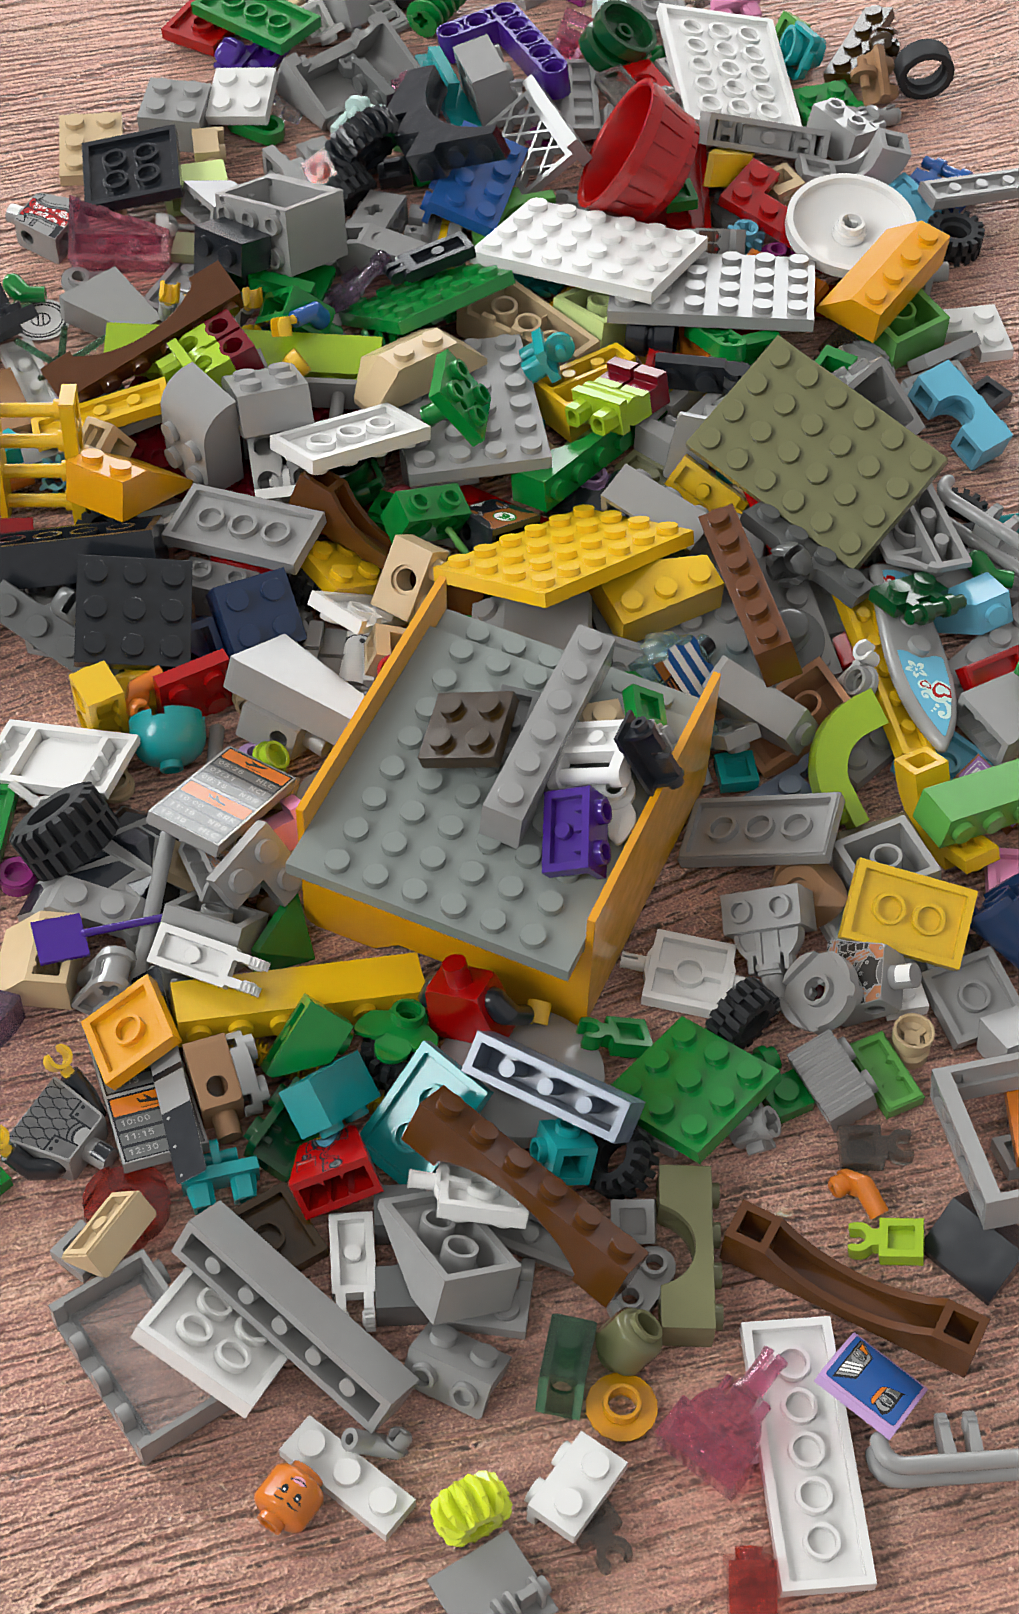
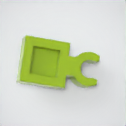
M880 1218L879 1229H872L863 1222L848 1224L849 1237L864 1239L860 1244H848L849 1258L862 1260L868 1258L871 1254H879V1265L924 1266V1218Z

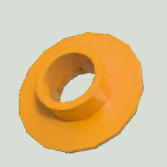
M611 1373L601 1377L590 1388L586 1398V1415L591 1426L602 1437L615 1442H631L643 1437L653 1427L658 1414L657 1398L652 1388L642 1378L635 1375L623 1376L618 1373ZM617 1396L627 1397L634 1403L635 1410L628 1415H618L610 1409L609 1401Z

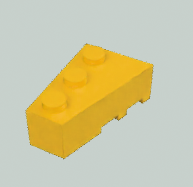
M617 342L559 366L562 379L552 384L549 377L546 376L533 384L540 413L545 423L570 443L591 428L586 423L576 428L568 425L566 421L565 407L573 402L572 389L577 385L582 386L586 381H594L607 372L606 362L615 356L636 362V356Z
M708 555L659 559L588 591L615 636L638 642L720 608L725 583Z

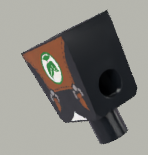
M489 499L468 505L472 514L457 536H459L466 548L471 552L474 551V547L477 545L492 544L499 541V537L502 535L517 534L524 531V527L527 525L540 524L541 515L498 499Z

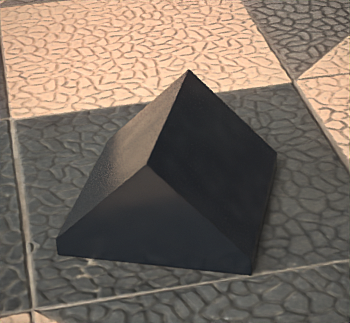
M967 1191L952 1198L924 1238V1255L988 1306L1019 1272V1226L1014 1224L984 1230L970 1194Z

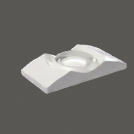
M9 719L0 734V783L10 784L14 779L33 794L51 796L70 785L90 781L104 800H108L139 747L140 737L136 734Z

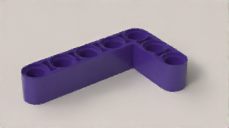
M513 2L498 3L444 23L436 30L438 44L450 64L456 63L453 51L454 46L487 34L493 45L498 44L499 47H503L527 76L532 75L552 100L563 99L571 93L567 61Z

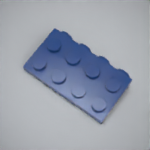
M465 120L462 126L479 127ZM504 138L511 150L507 160L452 169L447 178L432 180L428 188L434 191L433 193L426 191L419 208L425 211L421 222L427 224L433 213L486 237L498 226L528 148Z

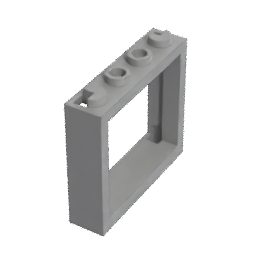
M1019 1052L935 1068L931 1072V1100L984 1230L1019 1224V1189L1000 1192L963 1100L1018 1090Z

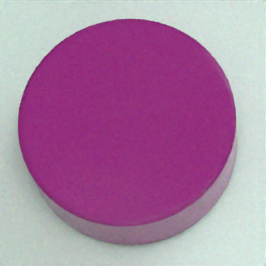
M20 856L11 857L0 864V889L8 896L22 897L28 895L39 881Z

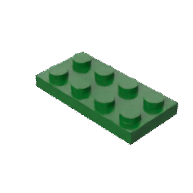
M194 0L191 2L192 14L279 55L288 52L322 27L320 15L287 0Z

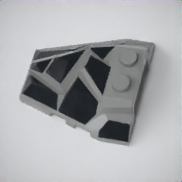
M126 806L120 807L115 812V815L120 820V827L108 845L90 861L73 872L57 879L45 882L39 881L35 884L17 915L18 921L21 922L39 911L80 913L84 926L88 928L142 918L161 830L146 823L148 813ZM167 882L160 914H163L166 903L187 894V891ZM141 926L106 934L125 939L126 947L135 954Z

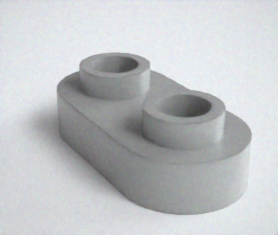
M659 1246L644 1247L650 1253L628 1287L607 1307L610 1318L625 1307L644 1309L650 1313L653 1312L658 1305L661 1285L673 1281L675 1277L676 1263L669 1251ZM657 1262L661 1265V1268L659 1270H651L646 1264ZM626 1295H632L638 1301L634 1304H628L622 1298Z

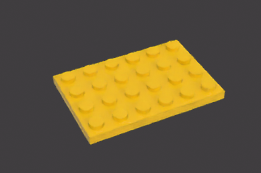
M578 505L573 507L572 512L552 515L549 517V521L542 524L527 525L524 527V531L517 534L502 535L499 537V541L492 544H480L475 546L474 551L449 556L448 561L433 567L434 581L440 575L447 578L448 585L548 608L693 545L694 530L678 527L676 522H652L647 516L628 518L622 516L621 511H598L592 505Z

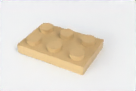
M122 112L59 115V177L61 186L84 185L82 143L123 135Z

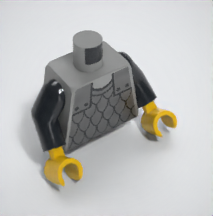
M65 1044L55 1046L57 1052L63 1057L62 1065L56 1064L48 1054L43 1058L45 1069L54 1073L60 1072L62 1075L61 1080L53 1077L10 1133L3 1125H0L1 1161L29 1181L57 1180L60 1177L72 1181L78 1178L88 1163L103 1172H107L113 1166L118 1155V1150L115 1147L105 1143L109 1134L105 1120L106 1110L94 1086L78 1067L72 1068L70 1065L73 1060V1053Z

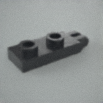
M458 231L396 256L393 262L385 265L383 272L394 285L405 281L413 283L421 279L430 278L438 272L460 266L466 261L476 258L475 246L462 231Z

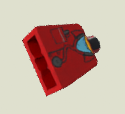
M355 1125L347 1126L324 1139L318 1137L298 1147L289 1180V1187L306 1220L384 1191L373 1160Z

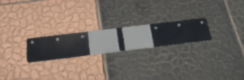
M155 966L131 980L133 984L146 974L154 978L168 1007L159 966ZM177 1045L152 1063L150 1067L176 1181L178 1184H181L206 1170V1163Z

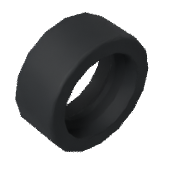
M929 38L914 41L904 47L894 61V73L900 91L911 99L924 100L935 97L946 90L954 79L955 67L948 47L939 40ZM926 60L941 62L939 68L925 78L913 79L907 77L909 71L918 63Z

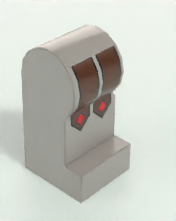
M717 228L687 229L694 231L698 235L708 237L706 250L708 253L723 254L728 251H735L745 255L746 230Z

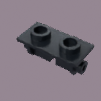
M628 710L613 739L618 750L625 757L637 780L642 784L649 797L654 796L656 788L669 787L671 790L678 789L684 783V771L678 765L671 752L658 754L659 752H664L667 745L657 731L654 722L647 720L644 716L636 718L632 710Z

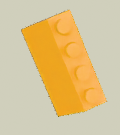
M924 221L887 229L817 306L816 311L874 343L941 267L951 236Z

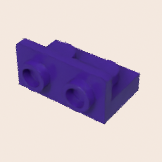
M592 786L544 792L542 874L548 878L586 873L596 879L607 878V865L611 861V848L608 843V824L612 820V808L608 798Z

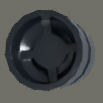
M627 324L625 349L635 356L643 357L647 355L649 348L661 352L676 353L679 326Z

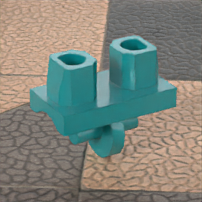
M539 327L531 332L533 342L519 350V355L523 361L521 368L533 384L546 376L549 377L553 384L562 379L559 363L568 361L573 356L575 344L573 338L564 332L553 333L545 341L543 331Z
M217 1138L208 1140L210 1153L203 1154L206 1170L181 1183L183 1197L188 1196L194 1214L198 1215L216 1203L214 1190L231 1187L234 1205H241L257 1196V1181H260L257 1155L239 1159L236 1147L219 1150Z

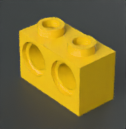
M104 660L69 674L77 720L81 728L130 734L124 691Z

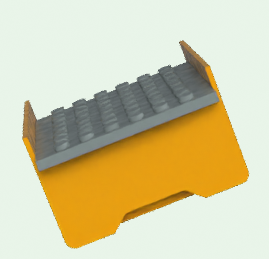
M439 575L296 807L298 844L286 862V873L302 879L304 913L306 918L314 925L371 948L400 945L441 962L452 954L464 955L468 966L491 970L496 973L507 995L516 1004L527 1005L528 999L549 1002L552 1004L551 1013L557 1014L578 1026L580 1018L590 1016L706 782L721 674L713 671L701 697L698 698L616 668H610L596 697L593 696L588 703L619 699L625 716L622 690L632 683L662 693L667 724H669L678 742L672 745L674 748L672 755L684 771V783L675 790H671L669 787L656 788L654 796L649 797L630 767L631 778L636 788V796L632 806L635 810L637 821L630 836L621 845H615L608 837V843L611 848V861L607 865V878L596 879L588 873L548 878L542 874L544 792L554 790H550L546 785L532 823L520 846L515 849L503 844L502 841L479 834L482 805L505 764L504 762H501L500 768H423L418 760V755L439 693L500 691L502 684L542 693L564 650L448 610L447 578ZM610 762L570 764L569 769L609 767ZM610 787L607 792L617 794L622 788Z

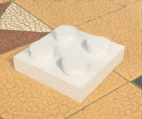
M276 67L216 68L205 114L208 125H268L278 81Z

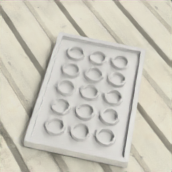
M659 3L656 14L676 101L682 109L694 117L698 124L701 111L802 126L773 19Z
M532 198L475 246L476 258L471 259L470 263H480L481 266L485 267L497 265L498 269L512 270L516 274L652 304L707 250L708 237L698 235L692 230H674L666 228L665 225L660 223L646 224L637 222L632 217L618 218L606 215L605 212L599 210L586 211L577 209L576 206L571 204L558 205L549 203L543 198Z

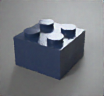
M284 567L213 587L205 595L229 659L234 654L283 634L289 636L299 645L308 639Z

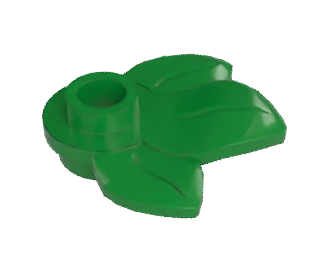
M404 998L397 1000L388 1011H369L354 1026L353 1032L355 1034L375 1040V1056L384 1064L403 1062L410 1056L412 1051H417L423 1040L431 1041L438 1046L437 1033L427 1025L428 1016L424 1006L414 999Z

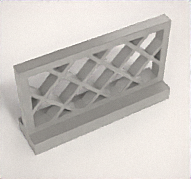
M529 75L522 81L526 91L485 125L497 124L498 128L504 126L503 137L524 146L525 141L533 140L525 156L524 167L520 169L515 181V185L519 188L522 195L541 191L576 160L584 166L593 159L548 93L532 75ZM529 103L526 114L518 115L519 111ZM532 122H539L537 130L529 131ZM522 124L519 133H512L514 125ZM543 138H551L548 147H540ZM565 154L555 164H551L554 155ZM544 156L542 164L534 166L536 157ZM538 175L536 180L526 188L529 177Z

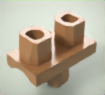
M876 44L869 53L860 55L857 58L858 66L850 72L852 82L861 84L863 104L866 107L868 105L877 106L880 103L889 104L899 96L898 87L889 82V75L893 73L895 68L894 60L891 57L885 56L884 45Z

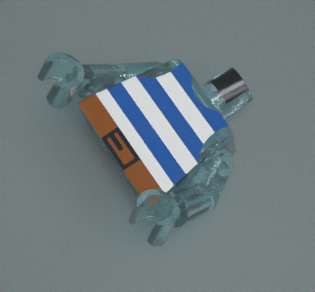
M673 631L647 634L643 644L639 645L640 650L644 654L628 665L630 671H636L643 678L700 698L704 691L701 686L714 669L713 664L708 658L716 650V645L712 638L705 634H700L696 638L690 633L677 635ZM715 720L712 737L719 733V728Z

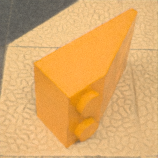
M85 449L80 454L66 460V500L120 522H125L191 488L193 485V480L135 458L107 453L99 449Z

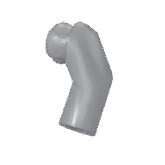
M401 1426L392 1427L388 1435L377 1432L371 1434L367 1430L349 1427L343 1432L341 1437V1445L345 1451L391 1460H399L409 1453L407 1448L413 1442L411 1433Z

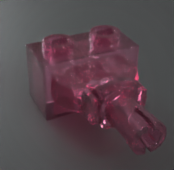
M768 1346L762 1348V1352L744 1376L735 1382L731 1375L726 1374L717 1387L706 1389L698 1393L691 1400L682 1395L655 1431L657 1445L731 1502L759 1465V1452L757 1449L762 1436L761 1422L771 1410V1406L767 1402L763 1401L761 1403V1401L782 1370L788 1366V1362L780 1354H777L774 1358V1350Z

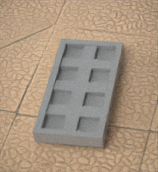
M565 59L568 63L571 93L567 97L553 100V102L581 141L596 139L601 130L596 70L585 59Z

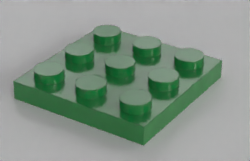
M681 1016L611 1086L646 1102L637 1122L638 1126L701 1164L782 1080L779 1069Z

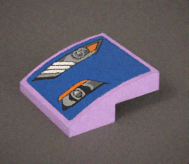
M855 1332L834 1354L814 1380L815 1383L888 1440L894 1436L928 1390L923 1384Z

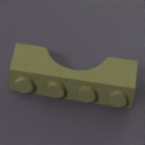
M659 1164L656 1181L657 1224L675 1232L687 1245L692 1259L690 1267L684 1274L660 1287L658 1322L662 1328L663 1346L712 1347L715 1331H723V1304H715V1289L721 1290L722 1263L714 1262V1249H720L721 1223L713 1222V1209H719L720 1185L719 1183H712L711 1166Z

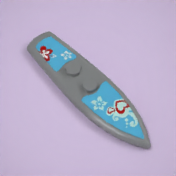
M873 564L869 568L870 582L875 586L913 574L910 570L890 564ZM874 604L884 658L897 694L910 718L924 737L939 753H944L947 751L955 731L957 699L949 662L935 624L932 622L922 626L918 624L908 625L904 620V615L893 618Z

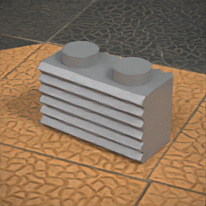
M828 1029L787 1054L791 1068L798 1074L834 1133H839L841 1129L847 1128L849 1124H853L856 1120L877 1109L878 1105L874 1093L878 1092L879 1089L866 1069L861 1072L856 1069L852 1062L856 1055L844 1036L836 1039L832 1031Z

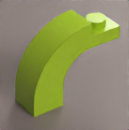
M872 688L852 697L835 708L819 726L809 751L808 777L812 793H842L845 804L839 825L844 824L846 829H853L870 821L848 776V759L851 750L864 735L889 723Z

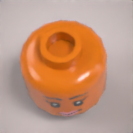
M297 1460L293 1461L292 1464H277L255 1491L254 1502L260 1511V1514L257 1516L258 1521L267 1530L276 1535H280L283 1530L293 1534L302 1532L324 1503V1493L321 1489L323 1481L320 1476L306 1464Z

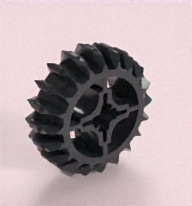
M378 104L366 107L362 112L357 111L353 117L347 118V121L339 125L336 132L332 133L331 138L324 144L321 160L326 170L334 176L337 174V170L340 168L343 170L345 165L349 163L351 165L355 161L361 162L368 172L376 169V166L384 162V159L392 154V149L398 145L393 137L400 126L398 119L384 105L379 106Z

